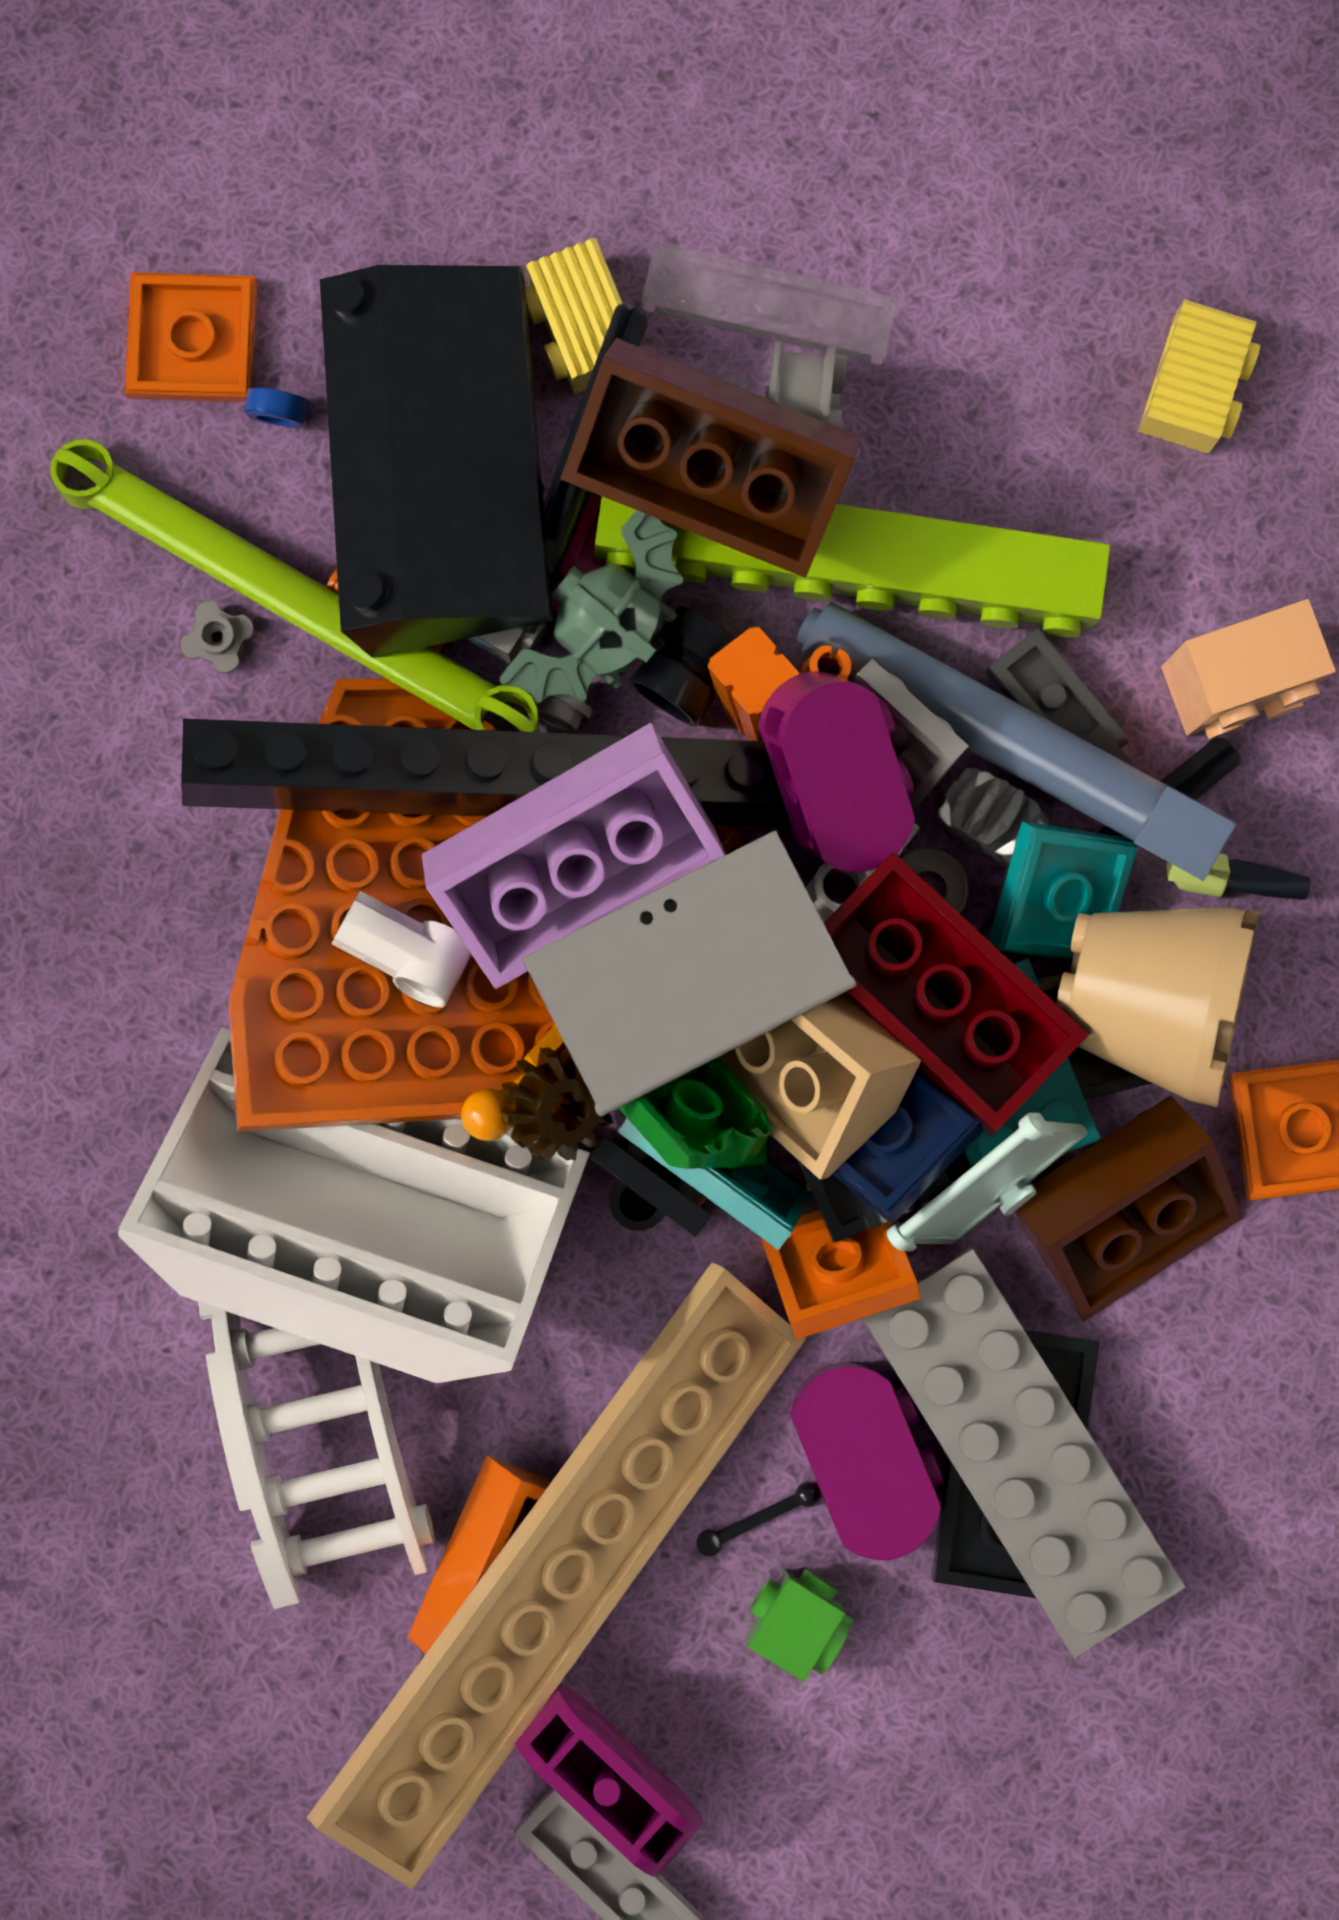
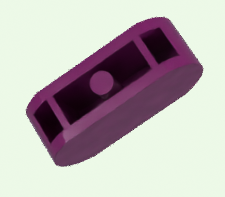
M813 671L788 679L767 700L761 713L759 729L797 845L830 866L842 871L858 873L876 869L892 852L897 855L910 836L915 820L908 797L913 794V782L904 763L896 758L890 736L895 734V724L891 712L885 702L869 689L831 673Z
M840 1362L825 1366L814 1372L798 1389L792 1403L790 1417L843 1546L859 1556L873 1560H892L912 1553L928 1539L937 1523L940 1503L934 1488L944 1484L931 1449L929 1447L920 1451L917 1449L909 1427L918 1424L919 1419L906 1388L903 1386L893 1390L891 1382L881 1373L859 1363Z
M559 1684L544 1707L515 1743L516 1748L525 1761L548 1785L634 1866L650 1876L658 1877L704 1825L700 1813L683 1791L585 1698L563 1684Z

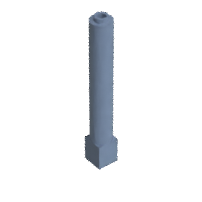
M833 602L829 603L823 611L813 608L798 632L797 641L804 645L801 652V658L804 660L811 657L813 652L820 646H833L831 652L837 653L840 648L850 657L851 672L847 680L852 681L856 674L871 659H874L888 673L898 677L904 683L907 690L934 715L948 722L955 734L969 745L967 748L969 751L1133 840L1140 847L1202 881L1207 877L1237 825V822L1164 784Z

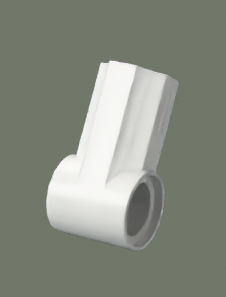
M359 891L331 943L393 976L395 986L409 997L423 1004L439 1008L446 1006L472 956L454 928L436 921L426 920L420 923L362 891Z

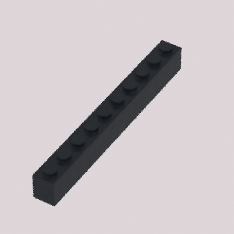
M183 718L182 806L489 816L627 736ZM660 737L711 822L732 825L791 826L764 741Z

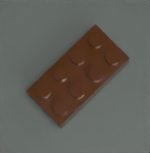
M616 338L603 357L560 480L806 578L855 460L861 436Z

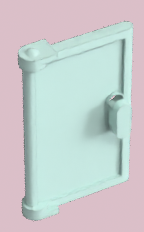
M1030 1112L1019 1120V1128L904 1224L897 1222L886 1232L888 1240L900 1251H914L917 1248L915 1244H954L999 1206H1001L1000 1210L1004 1216L1012 1214L1037 1193L1033 1185L1026 1184L1088 1135L1086 1128L1081 1124L1045 1121L1041 1113Z

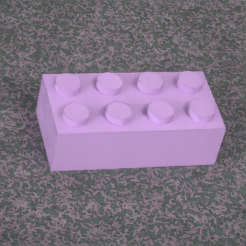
M649 723L421 855L427 890L493 987L497 989L528 971L522 957L725 856V852L713 823L653 724Z

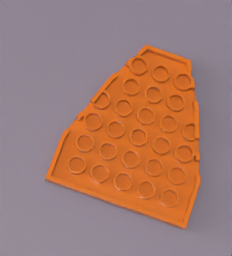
M386 678L337 679L318 724L473 730ZM485 720L483 721L485 730L496 731L492 724ZM280 809L228 999L237 1132L461 1119L463 1104L473 1092L485 1088L499 1091L503 1088L501 1084L512 1082L521 1076L518 1072L516 1061L523 1060L527 1053L555 1025L528 971L495 989L474 957L471 956L446 1006L439 1008L423 1004L409 997L395 986L393 976L331 944L359 891L420 923L426 920L436 921L453 928L426 888L421 854L487 816ZM565 1043L556 1050L559 1056L567 1048ZM561 1098L557 1101L563 1103L564 1098ZM552 1105L551 1113H555L559 1107Z

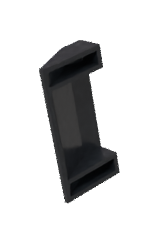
M375 265L320 279L341 632L369 656L376 658L553 621L525 279L521 267Z

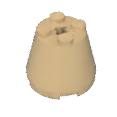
M1235 907L1107 912L1093 913L1092 915L1079 913L1071 941V952H1074L1070 973H1063L1056 1003L1089 1034L1078 1047L1190 1102L1218 1107L1221 1086L1224 1084L1242 1002L1259 912Z

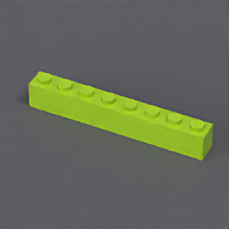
M602 496L594 559L606 561L605 565L618 564L630 574H635L636 564L630 549L621 536V528L636 510ZM836 504L805 578L660 520L665 526L677 532V538L672 546V560L676 570L682 575L683 582L703 583L706 581V576L731 579V586L733 588L749 592H766L769 589V585L794 588V596L810 601H829L832 594L856 597V605L871 610H892L894 603L917 606L919 607V615L933 619H954L957 612L981 616V624L994 628H1017L1019 621L1043 624V633L1064 638L1079 637L1081 630L1088 631L1101 620L1110 544Z

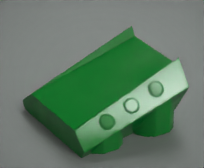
M713 1059L619 1108L671 1167L730 1169L766 1164L767 1138L772 1129L770 1120L767 1117V1109L722 1060Z

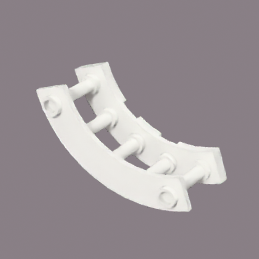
M198 1302L200 1318L202 1320L211 1318L215 1352L205 1356L226 1461L239 1510L251 1509L261 1538L251 1542V1550L273 1608L277 1609L300 1603L298 1576L307 1574L308 1566L403 1543L414 1574L426 1573L425 1545L435 1542L432 1519L427 1504L416 1506L396 1438L380 1365L355 1356L361 1385L264 1408L261 1402L253 1403L247 1368L255 1367L256 1359L315 1346L320 1343L276 1328L249 1334L247 1328L241 1329L240 1316ZM360 1412H368L379 1458L282 1481L279 1475L271 1477L263 1447L264 1442L270 1441V1434ZM386 1484L395 1518L302 1540L300 1535L290 1536L283 1515H287L288 1507Z

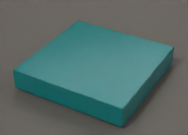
M1022 821L988 941L1000 952L1073 960L1074 952H1071V941L1078 914L1092 915L1093 913L1119 912L1138 845L1133 840L1123 836Z

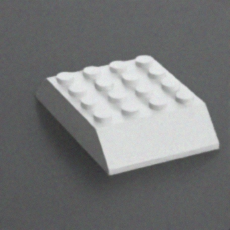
M222 1027L119 1227L118 1236L180 1296L434 1383L511 1371L590 1153L578 1149L576 1161L565 1160L557 1152L550 1161L541 1160L532 1154L531 1146L522 1148L511 1139L510 1134L514 1128L513 1126L503 1137L497 1140L481 1141L472 1137L465 1130L461 1119L237 1132L230 1030Z

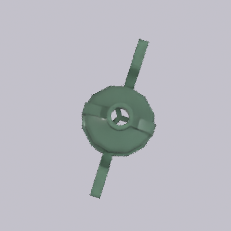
M636 510L621 528V536L630 549L636 564L634 577L622 566L615 563L605 565L585 574L573 566L551 592V598L559 604L554 636L558 643L566 648L570 654L562 657L549 656L530 648H524L500 675V683L519 687L531 695L537 704L547 697L557 694L570 695L583 702L587 699L591 681L597 676L617 689L622 683L619 675L623 676L627 672L631 661L639 657L646 663L656 652L650 645L653 633H658L666 624L665 620L672 622L678 616L661 600L666 590L682 584L684 581L672 560V546L677 538V532L665 526L658 518Z

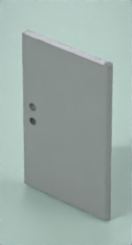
M776 830L522 957L547 1010L596 1104L595 1111L601 1117L856 987V980L849 974Z

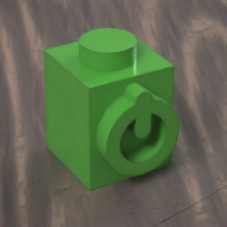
M806 1568L800 1577L786 1569L779 1582L769 1577L757 1593L749 1610L750 1613L757 1616V1619L746 1635L748 1648L805 1682L812 1669L821 1675L828 1670L842 1648L854 1619L846 1615L842 1604L834 1599L839 1589L831 1582Z

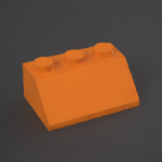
M486 1455L407 1636L425 1654L428 1652L553 1479L538 1472Z

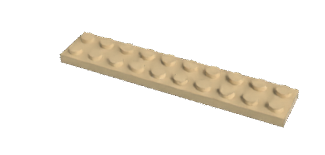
M713 1262L709 1265L307 1816V1819L318 1831L410 1889H414L514 1749L516 1741L544 1707L805 1342V1338L796 1340L791 1325L728 1270Z

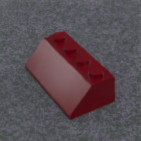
M894 852L824 922L849 974L856 980V987L843 994L920 1058L921 1062L917 1070L979 1119L984 1130L983 1132L989 1138L1000 1129L1089 1036L1085 1030Z

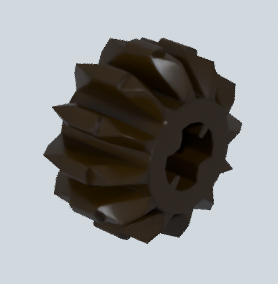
M550 1047L540 1048L537 1067L524 1059L516 1061L518 1072L523 1076L519 1084L515 1082L501 1084L503 1092L515 1099V1101L499 1111L502 1120L509 1125H515L510 1134L511 1139L522 1148L531 1146L532 1154L545 1161H550L556 1152L565 1160L576 1161L580 1141L590 1148L599 1147L597 1136L593 1130L597 1124L606 1126L614 1124L609 1113L602 1117L596 1113V1104L568 1049L565 1048L559 1056ZM565 1094L563 1103L556 1100L560 1095ZM552 1105L558 1106L559 1109L551 1114Z

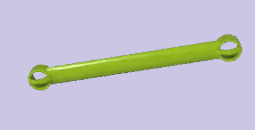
M89 439L74 440L64 444L55 453L51 461L50 475L61 497L69 505L82 510H99L473 730H485L483 721L486 713L490 711L512 723L521 732H539L538 708L532 696L526 691L510 685L496 686L431 647L372 658L341 632L338 593L114 464L108 450L100 443ZM93 458L101 461L106 466V472L104 473L85 459ZM72 466L85 474L96 486L88 490L79 491L67 488L64 484V476L68 467ZM512 702L522 706L527 711L531 721L505 703Z

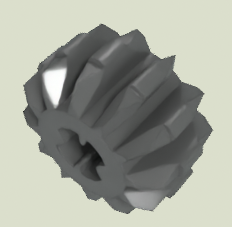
M965 768L956 780H952L940 800L942 802L935 813L939 825L945 828L946 833L955 837L962 845L969 847L978 855H982L993 863L1002 864L1007 868L1010 865L1022 821L1044 825L1049 823L1045 812L1040 809L1039 804L1028 798L1024 791L1016 789L1005 779L1001 780L990 772L980 771L977 768Z

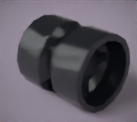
M680 606L675 610L678 616L674 621H668L658 635L662 644L660 651H656L646 663L641 660L628 680L631 686L645 699L682 723L696 727L716 698L712 688L714 683L707 667L710 658L735 638L705 616L692 609Z

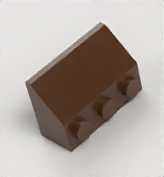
M1171 1095L1150 1109L1141 1112L1133 1120L1096 1144L1088 1146L1079 1155L1051 1173L1032 1182L1030 1185H1033L1037 1193L1015 1211L1029 1240L1083 1322L1243 1219L1213 1140Z

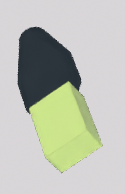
M1221 853L1204 881L1168 861L1166 863L1168 881H1173L1183 891L1221 898L1225 888L1228 887L1235 891L1265 897L1306 900L1310 890L1311 880L1308 876L1264 864L1238 859L1228 860V856Z

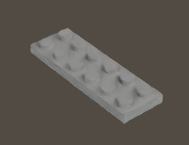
M969 1248L917 1281L921 1295L920 1300L862 1318L1070 1654L1076 1658L1186 1587L979 1257L972 1248Z

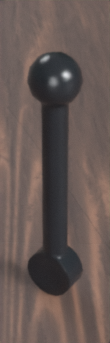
M812 1482L801 1483L797 1487L795 1494L717 1532L711 1529L704 1530L697 1538V1549L704 1556H715L721 1550L723 1543L799 1506L814 1507L820 1500V1489Z

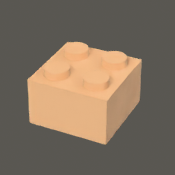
M1309 599L1187 640L1161 666L1186 735L1190 736L1205 730L1208 740L1217 739L1244 728V722L1260 715L1259 711L1264 710L1267 720H1271L1304 707L1303 702L1321 694L1318 685L1336 672Z

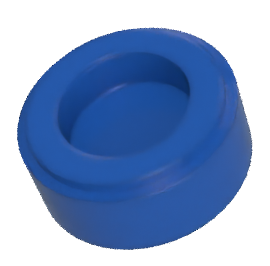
M249 388L244 412L247 414V417L265 424L302 428L307 423L310 401L285 391L268 388Z

